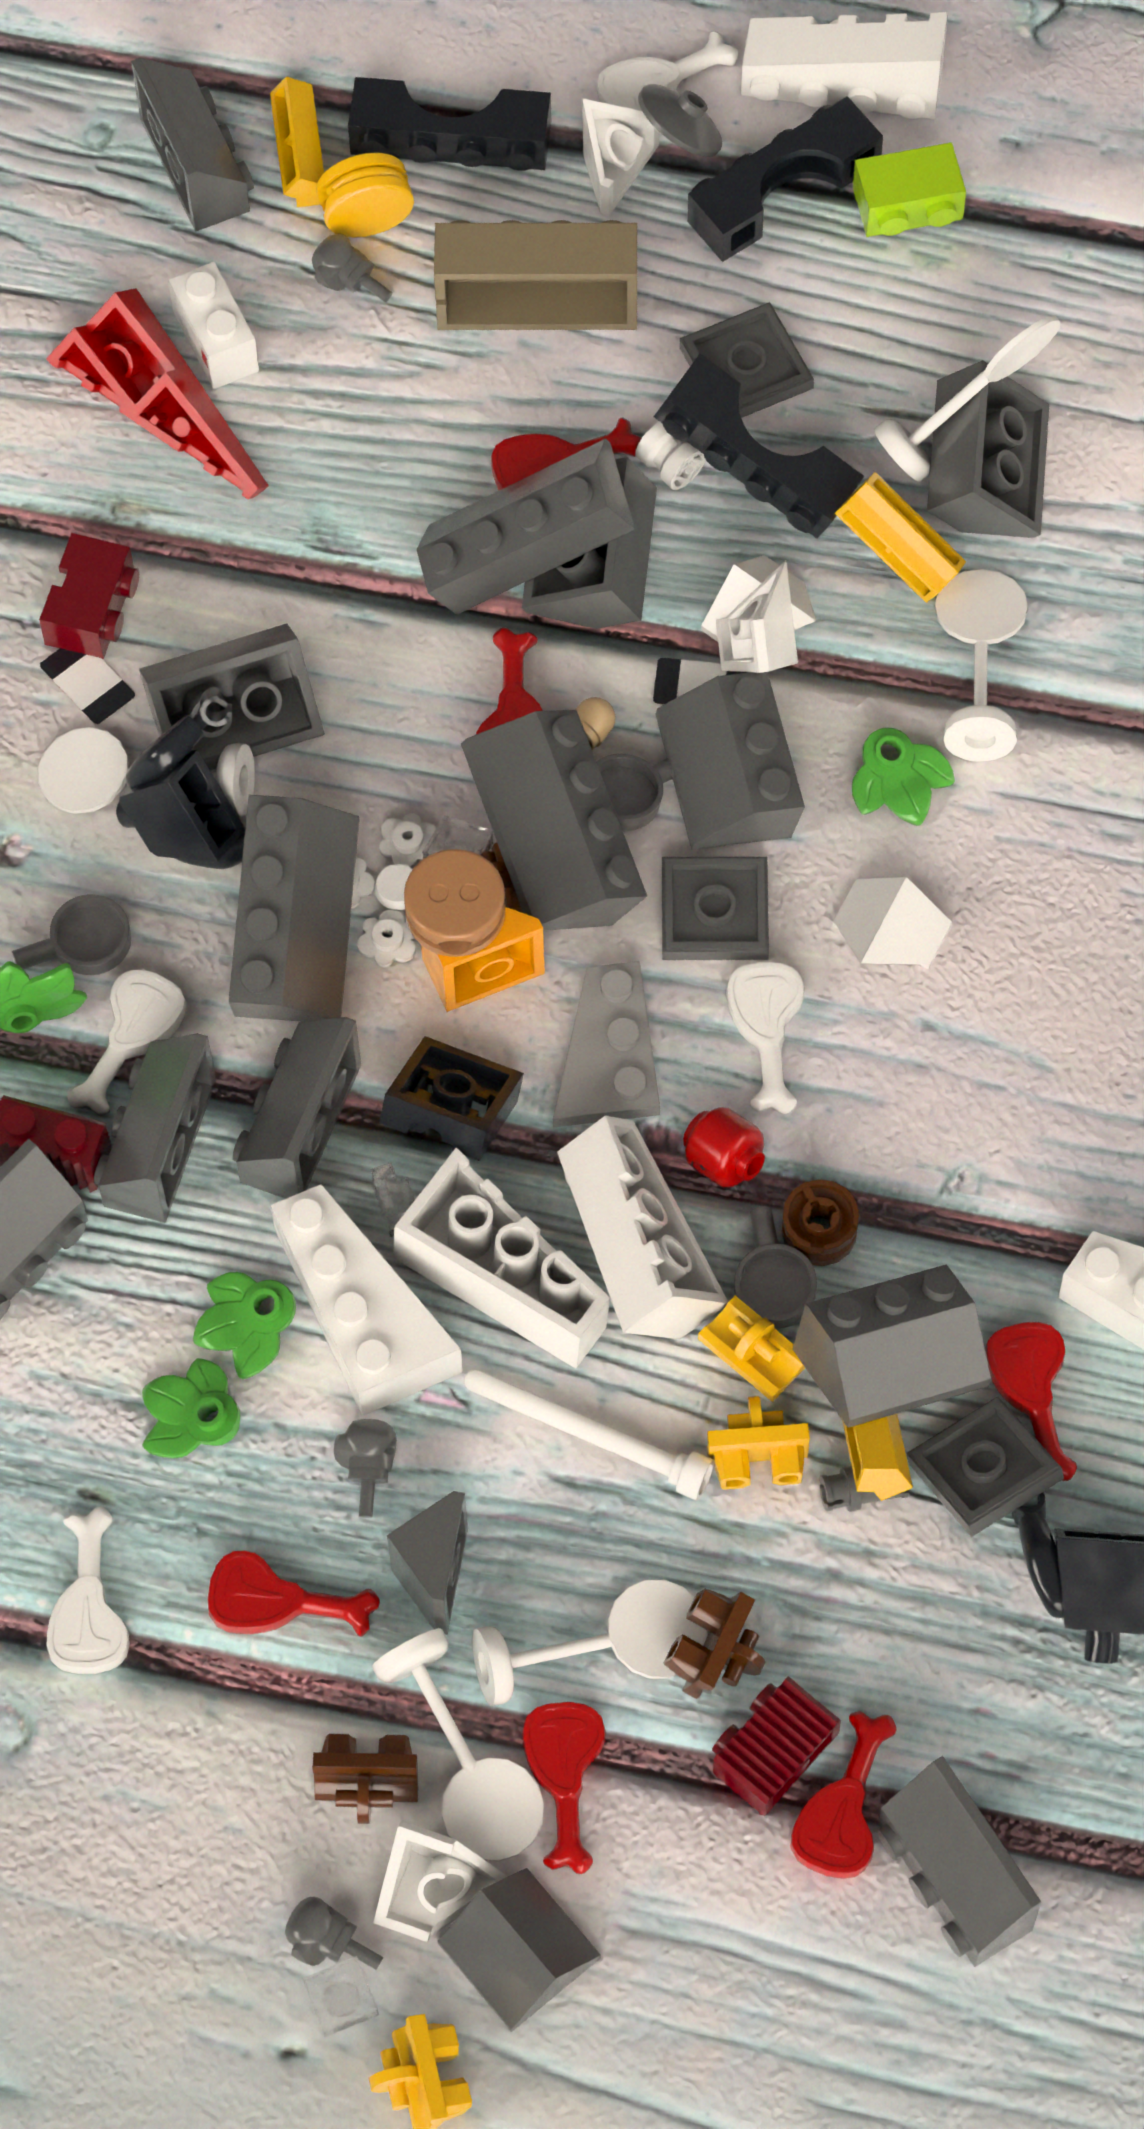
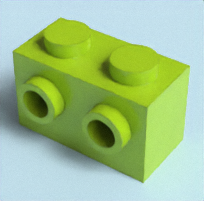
M952 142L855 160L853 191L866 237L882 234L893 236L909 229L930 225L941 227L953 221L963 220L966 188Z

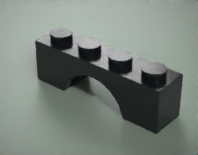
M355 77L348 121L350 154L385 153L396 158L411 159L419 163L436 161L460 163L468 167L485 165L509 167L517 171L529 169L545 170L552 122L551 93L501 89L497 97L486 108L477 113L464 117H442L432 114L416 104L409 95L405 82L402 80Z
M848 96L833 105H825L819 108L809 120L793 130L786 129L780 132L770 144L753 154L747 153L742 155L733 163L731 168L714 178H705L688 193L687 222L718 258L724 262L763 237L764 209L762 204L774 189L784 183L797 179L822 180L842 189L854 180L855 160L882 155L883 135Z
M699 354L653 417L662 423L666 432L672 437L688 442L703 453L704 458L712 467L719 471L728 472L743 483L748 493L755 499L770 503L786 515L788 522L794 528L804 533H810L818 539L836 518L835 512L852 495L864 478V475L825 446L798 456L778 454L763 447L750 435L741 419L739 411L741 384L702 354Z

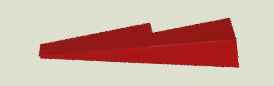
M137 288L115 292L86 325L74 327L46 358L55 368H64L82 381L81 386L90 392H99L120 407L119 412L178 452L185 451L203 463V469L213 476H222L243 491L242 496L246 499L256 497L269 486Z

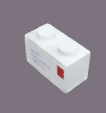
M211 262L169 279L168 285L172 311L213 390L258 372L259 365L255 337L216 263Z

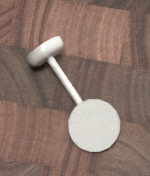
M1056 316L1045 317L1019 333L994 356L983 372L912 434L893 419H886L874 428L879 442L909 476L921 482L930 474L931 460L920 443L989 382H996L1009 376L1035 357L1058 332L1061 326Z
M985 569L964 571L956 575L938 593L935 611L938 622L949 635L962 642L975 644L974 705L957 710L947 719L943 730V739L946 748L957 757L976 762L993 761L1006 756L1014 749L1017 742V730L1014 720L1004 710L987 705V644L999 643L1015 635L1025 623L1028 603L1025 592L1018 583L1001 572Z
M92 727L73 729L56 738L44 751L38 765V784L46 800L57 809L73 814L94 812L110 804L123 790L126 783V774L129 770V758L122 743L108 731ZM233 743L224 748L219 757L217 771L211 773L238 817H243L247 814L249 794L253 795L254 759L251 748L246 743Z
M643 1580L627 1587L614 1601L607 1620V1634L515 1654H509L506 1641L496 1627L485 1626L474 1629L472 1635L474 1663L486 1702L490 1706L506 1703L512 1698L514 1691L513 1668L612 1647L617 1659L634 1673L650 1679H665L677 1676V1674L663 1664L676 1638L683 1634L704 1645L708 1636L706 1629L686 1619L694 1596L683 1586L667 1580Z
M441 1628L433 1629L392 1649L374 1662L372 1668L378 1679L385 1683H394L414 1675L463 1767L452 1777L443 1795L442 1818L447 1835L450 1838L456 1839L487 1861H501L518 1856L534 1842L543 1824L544 1800L539 1784L525 1768L508 1759L488 1757L475 1761L426 1667L446 1653L449 1645Z

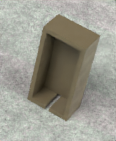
M457 220L451 223H435L434 284L437 330H637V223H623L617 220H607L602 223H572L566 220H557L551 223H522L516 220H507L501 223H471L465 220Z

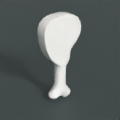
M711 31L709 40L703 49L676 62L655 57H636L617 62L606 67L599 74L597 83L599 101L641 110L638 95L644 86L657 84L676 90L682 80L710 66L718 64L735 65L739 54L738 49L725 44L721 33Z
M775 962L748 964L739 967L730 975L726 992L730 1015L736 1028L760 1052L763 1085L759 1093L751 1099L750 1106L758 1112L774 1108L779 1113L787 1115L794 1110L797 1100L786 1089L784 1084L781 1049L785 1039V1026L802 1005L804 983L801 975L793 967Z
M130 970L122 973L115 980L110 994V1005L115 1022L109 1033L107 1049L89 1078L84 1083L69 1088L67 1091L71 1107L78 1109L88 1106L98 1115L109 1113L110 1107L106 1100V1090L126 1059L146 1054L150 1042L169 1039L183 1022L187 1003L182 990L172 981L157 973L147 970Z
M101 1506L95 1507L88 1515L72 1512L64 1518L65 1526L71 1529L78 1539V1576L74 1583L59 1597L53 1608L47 1630V1650L53 1664L62 1671L75 1674H97L112 1670L119 1666L127 1657L130 1645L129 1632L124 1622L106 1604L105 1588L100 1577L101 1537L112 1523L111 1514Z

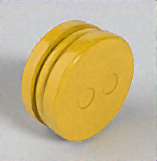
M364 153L339 161L321 175L316 186L319 203L323 207V217L326 226L333 233H340L346 237H367L385 232L401 223L410 214L414 206V197L408 184L405 166L401 160L390 154Z

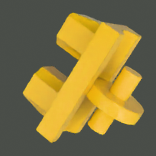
M736 1295L727 1303L720 1314L698 1333L699 1341L772 1402L805 1369L800 1359L792 1350L794 1344L777 1331L771 1321L766 1317L762 1318Z
M759 1396L748 1397V1413L727 1415L728 1429L707 1431V1457L715 1460V1471L721 1489H740L750 1486L749 1462L770 1461L773 1484L790 1485L802 1482L804 1458H808L810 1436L808 1423L784 1425L783 1411L762 1412Z
M425 2014L408 2016L405 2019L406 2025L391 2033L395 2048H388L380 2052L384 2070L370 2076L369 2084L372 2092H389L393 2110L408 2107L413 2129H436L444 2121L462 2115L472 2107L468 2082L465 2081L464 2077L440 2081L436 2064L451 2061L458 2055L459 2043L455 2025L427 2024Z

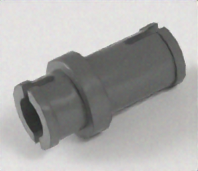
M852 1466L842 1467L840 1474L821 1475L819 1477L820 1495L826 1511L846 1507L849 1512L861 1510L862 1504L881 1501L875 1492H857ZM906 1490L887 1499L907 1498L910 1492Z

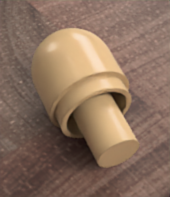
M591 697L582 701L575 710L578 712L587 739L593 750L595 747H599L615 725L616 716L613 707L608 701L598 697Z

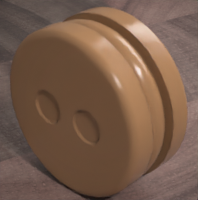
M447 849L435 852L425 857L413 868L405 884L404 904L409 930L423 947L436 954L460 957L476 953L487 947L502 929L506 913L505 890L502 878L490 861L475 852L463 849Z

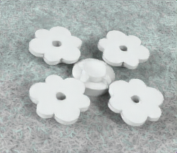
M414 813L405 815L402 820L398 818L387 819L382 824L381 835L383 840L379 844V850L383 856L392 857L393 864L385 867L379 873L376 882L373 876L366 872V862L361 858H356L351 909L359 905L360 897H367L373 891L377 900L383 906L392 909L384 911L379 919L373 917L366 919L363 923L364 934L360 936L357 943L360 954L367 958L375 957V962L381 967L390 966L394 960L401 963L408 962L414 957L416 952L413 942L415 938L409 930L408 924L405 923L403 915L397 910L405 909L404 888L407 878L417 861H421L433 854L432 846L438 840V830L431 823H421L420 817Z

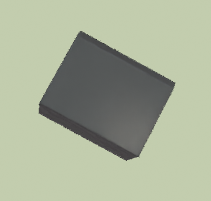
M457 1491L451 1492L387 1535L392 1572L432 1628H441L445 1635H448L468 1533L465 1493Z
M528 1868L481 1889L438 1940L439 1946L511 2032L601 1958V1954Z

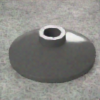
M648 84L642 88L638 95L640 108L650 123L667 139L680 148L702 157H713L721 150V135L706 113L708 107L701 97L688 90L680 93L674 89L657 84Z

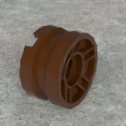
M817 1179L802 1183L790 1193L784 1203L781 1233L784 1244L799 1250L814 1266H827L838 1263L849 1255L856 1243L859 1209L856 1200L845 1187L834 1181ZM823 1216L829 1220V1228L824 1229L820 1224L809 1223L814 1217Z

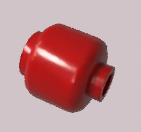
M718 1107L711 1111L699 1113L692 1119L684 1133L683 1145L685 1146L687 1163L694 1170L721 1187H734L744 1180H752L763 1167L765 1161L763 1133L756 1125L730 1108Z

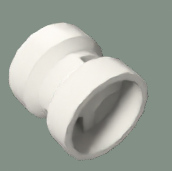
M660 421L646 432L636 449V457L648 468L657 467L660 471L661 480L672 490H679L690 483L698 475L706 461L704 454L686 441L677 440L668 434Z

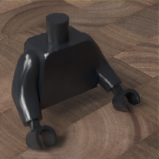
M212 687L202 694L200 711L192 718L188 714L185 715L151 743L134 761L126 774L128 786L119 795L116 815L123 827L136 828L149 851L155 856L175 858L181 862L200 867L228 869L242 863L245 827L198 750H192L205 735L202 730L207 725L214 727L222 726L229 721L232 714V703H229L220 712H213L207 708L220 695V688Z
M1042 1492L1037 1496V1505L1034 1507L1020 1506L1012 1511L1014 1522L1019 1527L1022 1550L1033 1586L1048 1613L1055 1618H1062L1065 1628L1086 1630L1084 1659L1086 1661L1103 1664L1117 1663L1120 1633L1144 1634V1535L1055 1528L1053 1538L1046 1521L1045 1494Z

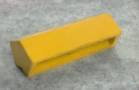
M286 76L270 92L283 195L296 198L297 207L320 205L316 186L319 178L324 173L313 87L312 84Z
M876 472L858 487L835 512L926 603L935 597L960 572L966 563Z
M897 1414L849 1428L843 1422L857 1492H875L879 1499L883 1501L913 1488Z

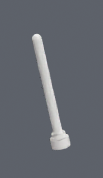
M472 1370L465 1375L464 1384L469 1391L669 1476L668 1482L676 1486L677 1493L698 1501L707 1488L715 1466V1460L695 1451L690 1455L680 1452L676 1456L481 1371Z

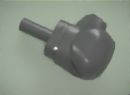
M340 233L330 235L320 243L313 253L312 265L316 271L315 279L322 286L335 291L347 288L352 293L356 292L361 286H364L384 302H387L392 296L393 292L370 276L374 264L358 249L351 246L350 240L345 235Z
M360 1419L353 1421L344 1434L336 1436L333 1452L335 1460L342 1467L349 1470L348 1480L361 1483L359 1517L363 1518L373 1517L375 1484L388 1483V1472H391L396 1452V1433L393 1427L381 1420Z
M308 1897L302 1900L295 1907L286 1924L285 1935L288 1942L293 1945L291 1955L302 1963L315 1966L323 1962L326 1957L337 1963L342 1953L346 1952L377 1970L384 1958L351 1939L358 1926L347 1922L348 1919L318 1897Z

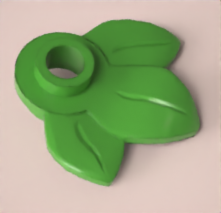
M881 728L871 733L863 744L862 760L864 765L853 777L852 796L862 815L874 812L885 803L900 819L914 826H920L930 808L931 788L938 789L954 784L955 778L949 762L936 748L925 744H912L909 737L898 729ZM881 746H893L898 754L897 759L893 761L885 759L881 754Z
M11 961L6 962L0 967V1029L13 1033H25L35 1028L42 1021L59 1019L78 1010L87 999V994L80 990H74V975L70 964L64 963L31 979L23 968Z
M228 1272L207 1284L208 1293L216 1305L207 1309L199 1318L195 1327L193 1342L198 1347L208 1350H232L234 1366L238 1377L247 1379L260 1373L277 1357L280 1350V1332L285 1330L292 1322L296 1312V1301L291 1290L281 1282L263 1280L257 1283L245 1273ZM267 1298H273V1310L269 1314L261 1315L259 1310L261 1303Z
M197 1358L187 1371L186 1378L166 1375L158 1377L145 1385L142 1390L144 1404L158 1422L146 1436L142 1447L155 1456L182 1458L195 1450L200 1444L219 1446L232 1440L238 1432L241 1415L239 1406L227 1394L228 1378L225 1372L212 1361ZM218 1411L217 1416L212 1421L205 1422L210 1414Z

